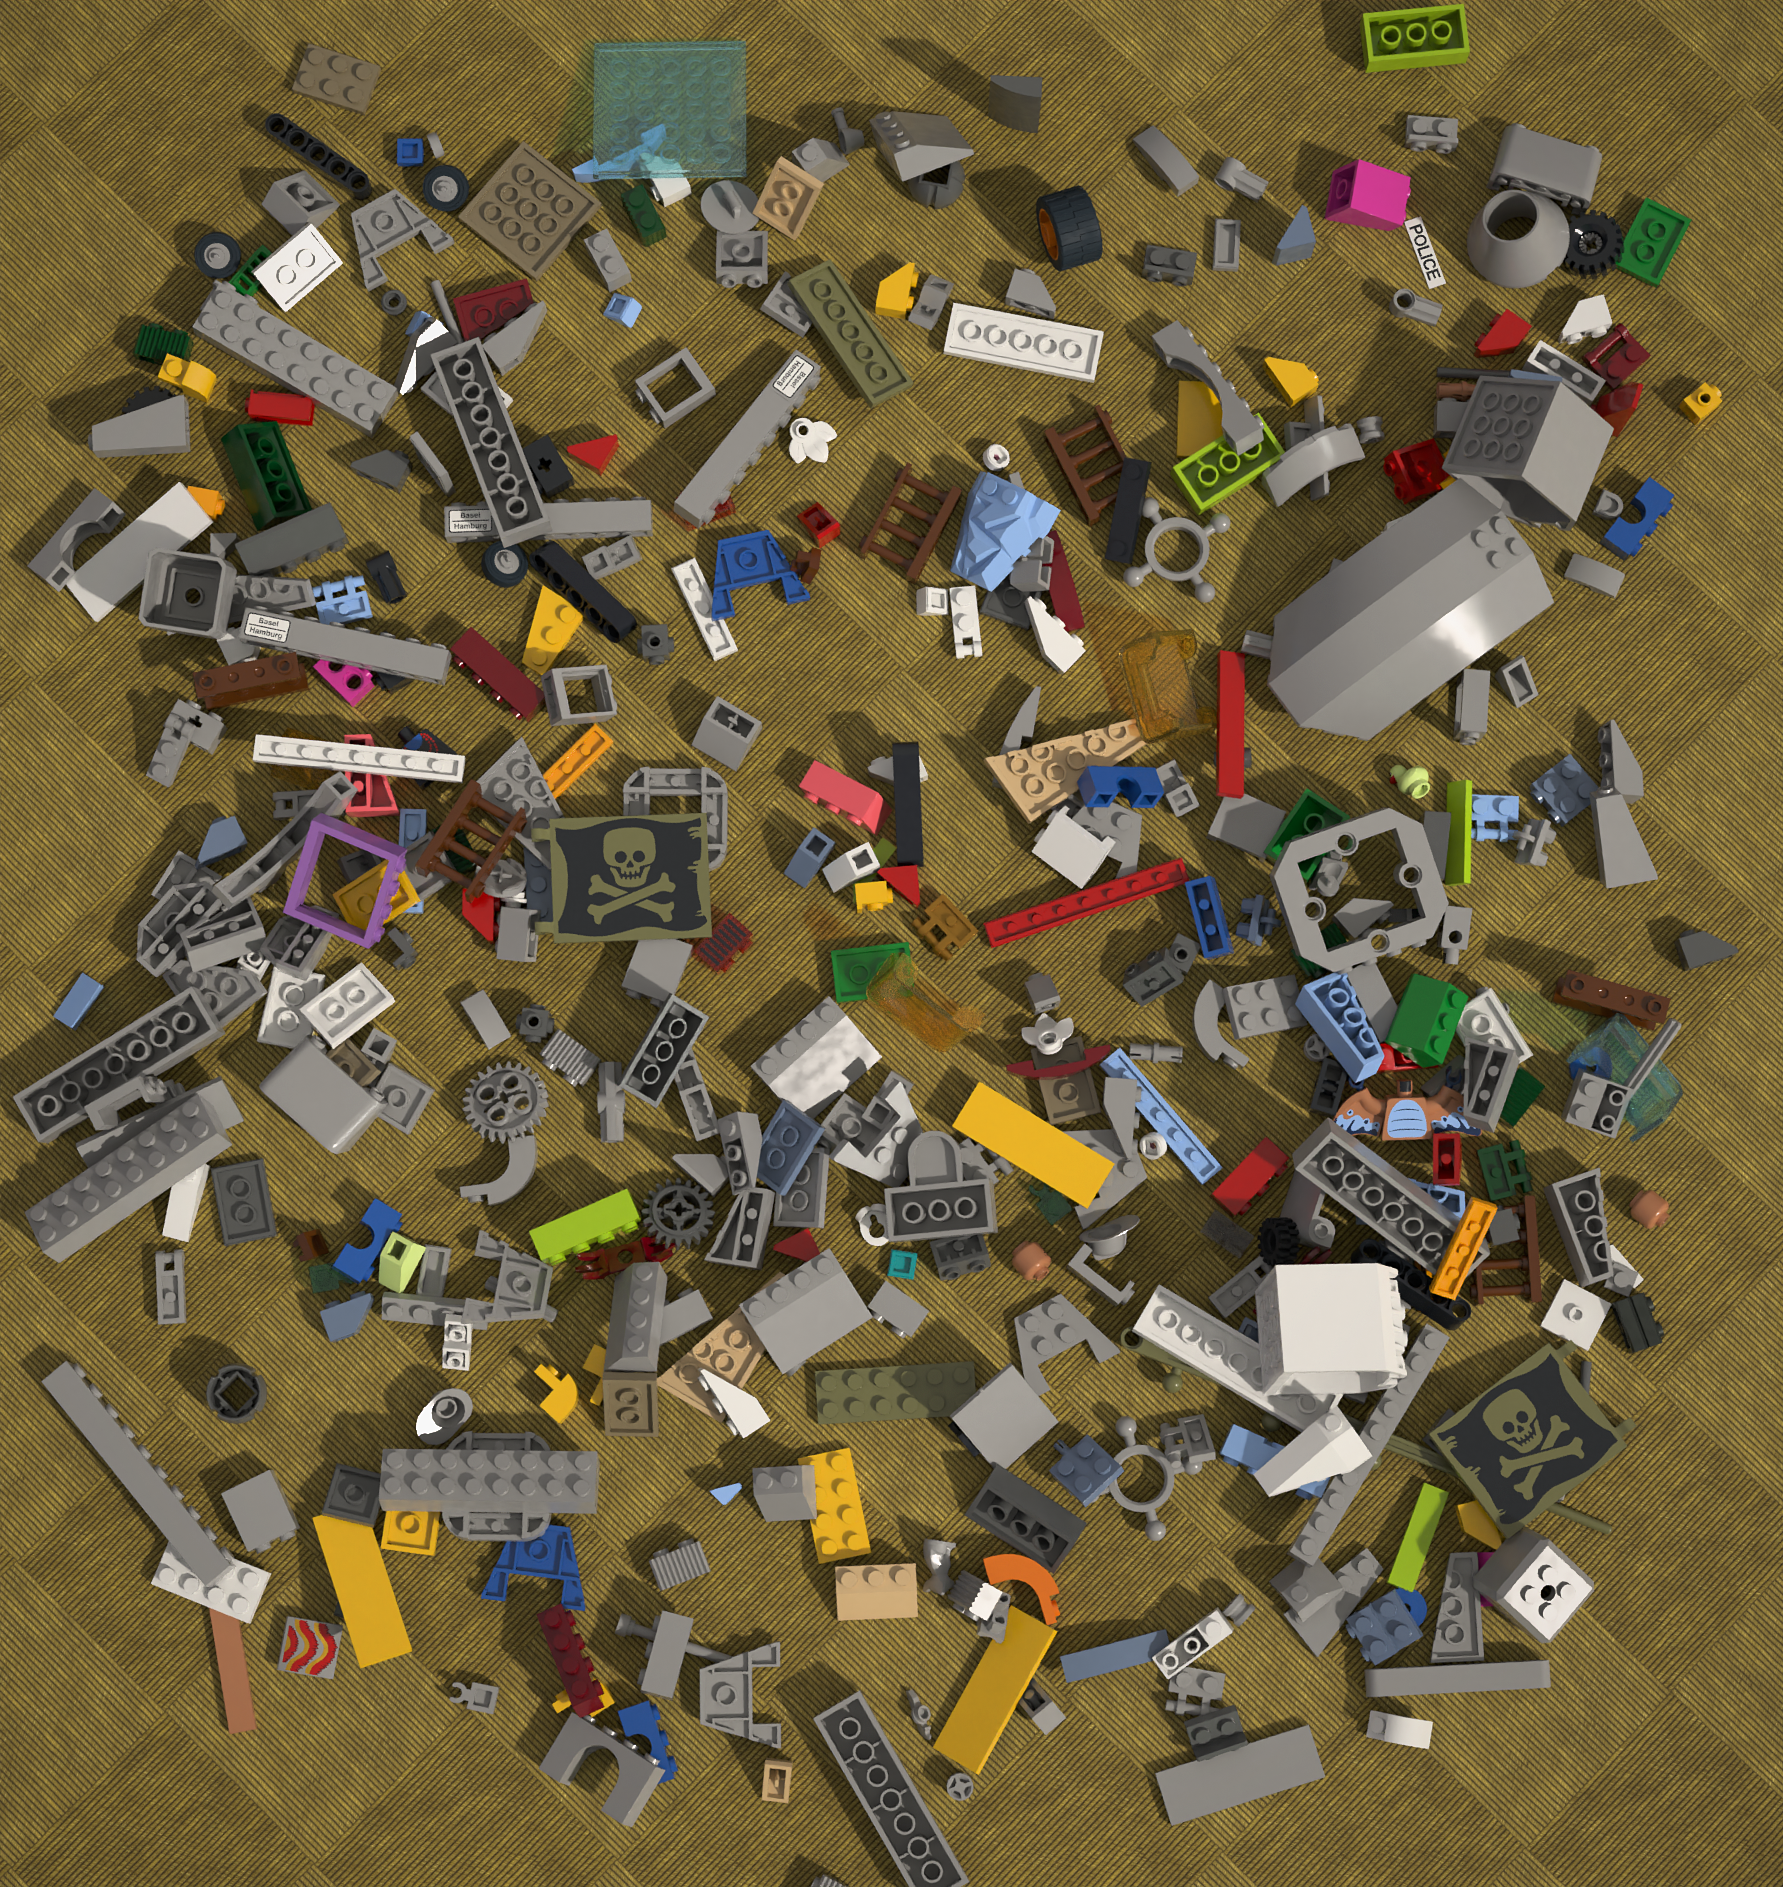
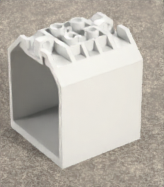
M1378 1263L1275 1265L1255 1291L1263 1396L1363 1394L1393 1388L1398 1384L1397 1379L1393 1378H1405L1407 1372L1402 1356L1408 1341L1407 1332L1403 1330L1402 1320L1405 1319V1306L1400 1303L1397 1280L1389 1279L1395 1278L1398 1275V1269Z

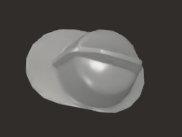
M1136 1215L1122 1216L1100 1227L1081 1233L1079 1239L1083 1242H1088L1089 1247L1093 1250L1091 1253L1095 1260L1099 1261L1114 1257L1124 1249L1127 1231L1134 1228L1140 1219Z
M457 1388L445 1389L435 1393L417 1418L416 1430L420 1439L427 1444L438 1445L451 1438L472 1413V1399L468 1393Z

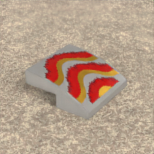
M287 1616L277 1670L333 1679L343 1625Z

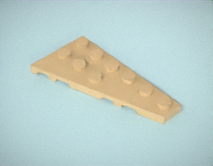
M1138 717L1115 723L1105 728L1089 730L1082 734L1070 735L1036 744L1022 750H1014L1003 755L987 757L983 761L1024 819L1030 824L1079 790L1077 781L1087 766L1114 767L1154 738Z
M779 1272L758 1290L756 1294L786 1275ZM739 1307L663 1375L657 1378V1385L722 1423L727 1415L724 1411L719 1413L712 1402L715 1396L710 1389L704 1390L697 1379L701 1376L697 1369L701 1367L742 1390L766 1348Z

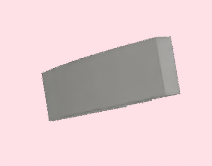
M1036 686L1020 708L1007 733L999 755L1020 750L1021 740L1032 742L1041 687ZM994 777L992 787L1002 789V786Z
M691 1048L674 1079L696 1141H700L719 1134L720 1130L704 1080Z

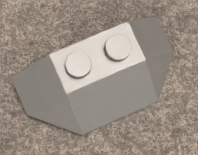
M202 881L173 885L138 924V953L136 960L155 977L160 976L186 957L180 937L182 932L205 917L210 919L221 912V907L224 904L211 891L213 886L209 882Z
M316 905L311 906L313 909L334 918H339L338 913ZM287 915L278 920L261 945L260 952L282 973L307 981L325 953L332 933Z

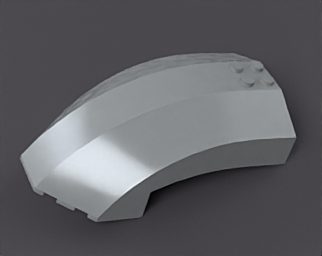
M1459 478L1353 554L1274 616V637L1271 641V667L1267 686L1298 727L1306 729L1315 728L1323 730L1325 733L1339 736L1349 735L1357 737L1358 740L1368 741L1451 678L1541 614L1554 603V600L1534 553L1505 514L1463 479Z

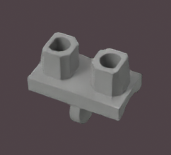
M1529 819L1528 824H1524L1522 832L1514 831L1512 837L1518 840L1516 847L1518 853L1514 861L1515 863L1542 867L1546 865L1548 856L1545 852L1541 851L1543 844H1551L1556 836V831L1550 828V821L1546 819Z
M1332 851L1326 853L1309 883L1310 890L1317 889L1321 895L1330 897L1337 893L1339 885L1348 869V863L1342 862V855L1334 854Z
M1003 1592L988 1621L979 1617L978 1621H976L978 1627L977 1635L990 1637L1000 1644L1004 1641L1011 1598L1009 1594Z

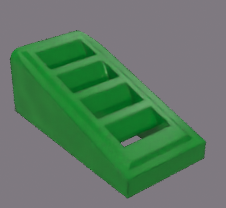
M262 244L228 283L236 288L235 291L242 296L245 294L253 296L262 285L258 280L253 283L246 275L249 272L251 273L256 265L261 264L262 260L268 258L272 253ZM241 280L250 287L248 290L239 284Z

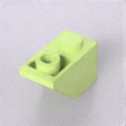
M392 1231L380 1254L379 1283L397 1293H403L426 1247Z

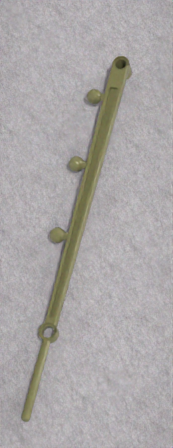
M1133 1326L1123 1329L1119 1334V1343L1122 1348L1172 1367L1171 1372L1167 1373L1162 1379V1386L1168 1393H1177L1181 1390L1183 1386L1182 1371L1223 1386L1139 1335L1135 1346L1127 1345L1124 1337L1128 1331H1132ZM1266 1412L1262 1416L1261 1423L1265 1430L1274 1432L1282 1426V1421L1270 1413ZM1343 1413L1358 1434L1365 1422ZM1395 1434L1391 1435L1383 1448L1460 1478L1444 1456L1442 1457L1436 1451ZM1381 1455L1377 1458L1371 1471L1380 1467L1382 1463ZM1554 1503L1546 1509V1511L1608 1535L1612 1531L1610 1524L1558 1503Z

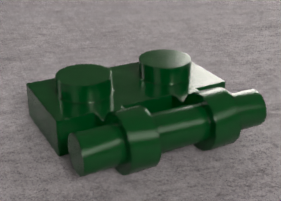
M1519 1140L1509 1142L1511 1152L1506 1154L1503 1144L1475 1151L1490 1202L1516 1195L1514 1184L1520 1183L1523 1193L1533 1191L1530 1181L1533 1180L1532 1175L1527 1170L1524 1157H1526L1525 1150L1521 1149ZM1514 1160L1518 1175L1511 1176L1508 1161Z

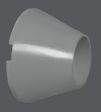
M1522 190L1503 191L1490 199L1472 220L1467 235L1468 254L1474 268L1487 281L1505 288L1529 287L1545 280L1547 275L1563 262L1570 242L1569 226L1562 210L1546 196ZM1527 217L1535 221L1532 230L1522 238L1502 240L1494 236L1498 227L1511 218Z

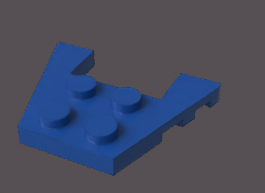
M769 530L718 540L711 613L712 622L735 617L730 590L781 580L787 605L810 600V594L803 587L798 575L790 570V565Z
M549 1525L544 1535L534 1540L524 1542L507 1541L481 1594V1599L506 1601L510 1573L564 1580L561 1600L564 1609L585 1611V1600L571 1528Z

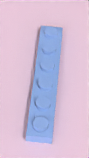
M1121 1048L1117 1049L1099 1065L1111 1078L1137 1080V1086L1142 1087L1141 1101L1135 1103V1108L1151 1127L1164 1137L1169 1148L1201 1185L1223 1168Z

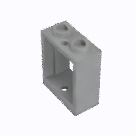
M686 347L635 380L637 389L634 392L642 404L647 402L651 408L649 411L650 416L656 424L661 422L664 428H667L716 396L714 386ZM682 364L700 391L665 413L647 385L674 367Z
M607 665L556 668L540 676L551 726L606 722L617 715V702L613 697L612 678L608 673ZM591 679L598 712L570 714L564 681Z
M1464 669L1457 678L1453 740L1460 741L1462 745H1475V742H1479L1487 732L1490 671Z

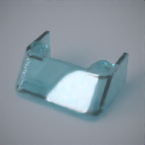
M1617 1013L1580 1042L1566 1061L1571 1064L1578 1059L1582 1064L1590 1067L1598 1064L1609 1079L1624 1084L1649 1048V1045L1623 1014ZM1660 1058L1633 1095L1626 1108L1628 1122L1636 1127L1629 1138L1632 1143L1665 1122L1683 1095L1680 1083Z

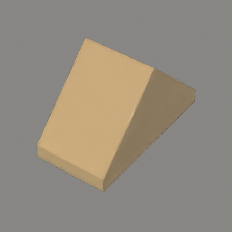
M766 1758L762 1800L781 1803L789 1802L793 1761Z

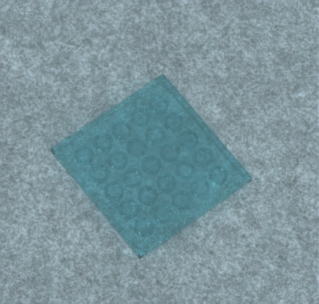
M746 41L594 43L593 179L747 177Z

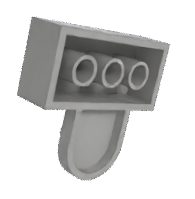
M928 1131L919 1135L912 1142L908 1151L910 1186L884 1189L889 1242L897 1243L998 1233L993 1180L988 1178L964 1181L961 1149L956 1140L950 1135L941 1131Z

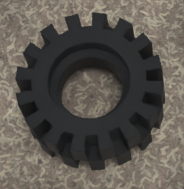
M1288 1217L1266 1218V1221L1261 1223L1263 1227H1259L1261 1235H1258L1257 1239L1260 1240V1244H1258V1249H1261L1260 1257H1263V1262L1267 1263V1265L1293 1264L1294 1260L1298 1257L1296 1252L1300 1250L1297 1247V1243H1300V1238L1297 1239L1299 1230H1295L1296 1223Z

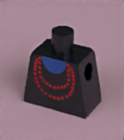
M408 725L397 734L405 744L401 748L403 750L458 755L426 728L417 735ZM415 779L422 791L434 782V780Z

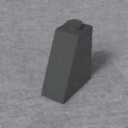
M1424 811L1418 822L1423 825L1441 881H1443L1445 878L1451 813Z

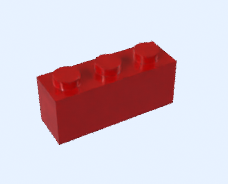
M1265 1137L1210 1196L1232 1217L1237 1213L1242 1216L1252 1206L1249 1200L1255 1194L1260 1197L1270 1187L1267 1181L1273 1175L1278 1178L1288 1168L1285 1162L1289 1157Z

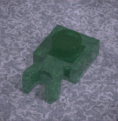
M1041 1182L1043 1184L1041 1191H1036L1030 1185L1028 1187L1030 1193L1041 1199L1036 1204L1037 1208L1051 1226L1073 1210L1061 1193L1056 1190L1050 1193L1048 1190L1049 1186Z
M334 1263L308 1267L312 1294L338 1290L339 1281L346 1284H353L355 1282L332 1269Z

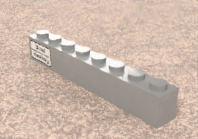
M795 350L674 502V512L698 529L704 522L708 524L715 515L716 511L714 509L719 503L723 505L731 494L729 490L734 484L739 485L746 475L744 471L749 465L754 466L761 456L760 451L764 446L769 447L776 437L775 432L779 427L784 428L791 418L790 413L793 409H799L802 406L808 390H814L821 380V377H819L821 366L798 350Z
M611 497L601 502H595L591 498L580 499L579 502L571 503L566 499L554 500V503H543L552 531L525 541L619 538L629 535L632 537L653 536L651 500H646L645 497H632L631 501H621L620 498ZM458 502L444 507L445 538L447 543L501 541L486 502H478L477 506H466L465 503Z
M254 606L253 609L245 608L238 636L244 644L287 653L296 652L297 655L445 686L452 656L444 645L431 643V646L422 645L421 641L413 638H406L405 641L395 639V635L381 632L380 636L370 634V630L361 627H355V630L346 629L345 625L341 623L330 622L329 625L319 623L320 620L305 616L304 620L294 618V614L285 611H279V614L270 613L269 609L261 606Z

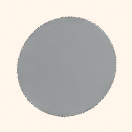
M729 180L719 181L710 185L702 195V214L705 220L718 231L727 234H740L752 229L759 220V217L752 214L758 198L744 184Z

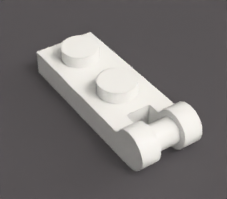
M975 586L949 588L956 659L964 658L965 655L981 657L982 646ZM972 639L973 645H963V640Z

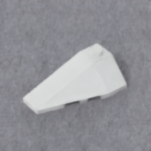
M1336 1406L1312 1423L1253 1475L1267 1495L1271 1497L1300 1488V1486L1314 1481L1319 1482L1326 1480L1327 1477L1351 1472L1371 1458L1372 1455L1338 1406Z

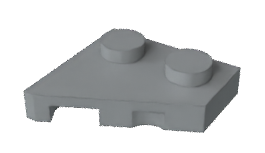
M785 271L760 310L803 338L812 321L788 287L787 283L791 276Z
M178 850L151 895L161 900L173 885L207 881L213 885L220 881L222 876L206 866L197 870L195 867L196 860Z

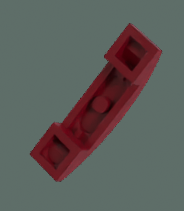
M1057 530L1050 531L1047 536L1054 540L1052 563L1042 564V567H1051L1048 592L1053 605L1054 615L1065 624L1063 629L1066 632L1085 628V624Z
M1109 1044L1084 1049L1083 1061L1034 1070L1032 1060L1006 1065V1073L1030 1080L1060 1079L1078 1074L1094 1066L1110 1053L1111 1047Z

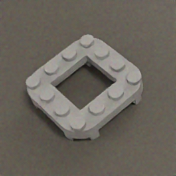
M642 767L634 772L623 787V816L650 815V796H702L701 813H707L709 872L719 868L726 857L728 841V791L722 777L707 767H701V769Z
M468 1431L455 1438L449 1447L446 1448V1450L551 1451L548 1444L532 1432L473 1433ZM442 1512L443 1521L451 1534L465 1541H531L544 1535L551 1520V1513Z

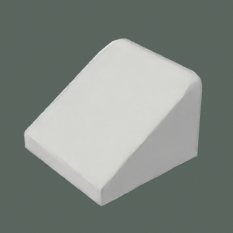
M924 587L917 590V615H948V589Z

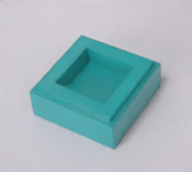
M891 1249L887 1276L913 1280L918 1253Z

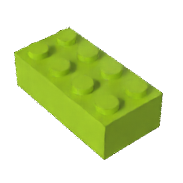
M1464 4L1363 13L1360 21L1365 73L1466 63L1470 53Z
M1259 412L1255 415L1261 419L1264 425V429H1262L1264 440L1237 456L1222 435L1172 468L1170 472L1171 477L1197 516L1262 476V473L1268 467L1276 464L1280 460V456L1285 453Z
M625 1189L530 1230L529 1233L541 1261L554 1266L566 1260L565 1256L574 1252L576 1255L577 1253H585L591 1249L589 1245L598 1242L602 1245L614 1240V1234L623 1231L624 1234H628L639 1229L638 1224L643 1221L628 1189Z

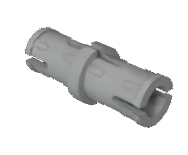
M1156 1042L1153 1045L1130 1043V1060H1150L1158 1064V1061L1182 1063L1183 1046H1163Z

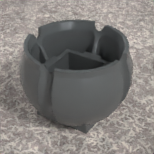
M959 160L941 167L950 169L947 185L923 181L924 174L908 179V188L914 199L927 208L929 205H934L935 209L946 208L954 203L962 194L964 189L962 184L965 182L964 168Z
M231 1363L218 1369L219 1373L216 1376L212 1375L206 1387V1402L211 1412L216 1411L218 1413L217 1418L226 1423L241 1424L253 1420L257 1411L261 1412L267 1401V1385L263 1376L256 1375L255 1368L243 1363ZM240 1377L255 1394L237 1410L222 1394Z

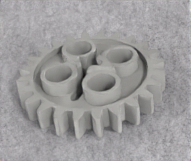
M508 1061L506 1067L502 1068L498 1062L496 1070H492L491 1067L487 1066L488 1073L484 1075L478 1072L479 1081L471 1079L470 1082L473 1088L465 1089L468 1097L463 1098L465 1105L463 1111L467 1116L468 1124H472L471 1127L474 1132L479 1131L482 1139L489 1134L491 1142H494L496 1137H499L501 1144H504L506 1137H510V1140L514 1143L515 1135L518 1134L522 1139H525L524 1131L527 1130L534 1133L532 1125L541 1126L539 1117H546L547 1115L544 1108L549 1107L546 1099L549 1096L547 1090L544 1089L546 1087L543 1080H540L537 1072L532 1074L529 1066L523 1070L521 1063L512 1068L510 1061ZM511 1084H517L516 1087L508 1089V1086ZM493 1095V1098L490 1100H484L485 1097ZM521 1105H528L525 1109H518ZM499 1116H504L502 1120L494 1121L495 1118Z

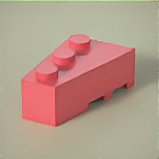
M371 734L344 735L345 744L376 747ZM345 771V777L358 789L346 807V813L349 817L400 816V811L387 776Z
M814 760L799 785L805 793L804 798L811 803L817 805L819 802L823 804L829 812L837 816L840 814L852 824L860 826L876 836L892 812V808L878 792Z

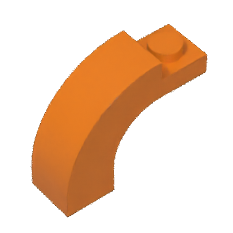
M998 1554L983 1558L990 1585L1006 1580H1020L1027 1583L1037 1594L1045 1624L1057 1623L1056 1616H1059L1060 1612L1056 1600L1051 1601L1050 1596L1060 1592L1054 1579L1045 1568L1030 1558L1016 1554Z

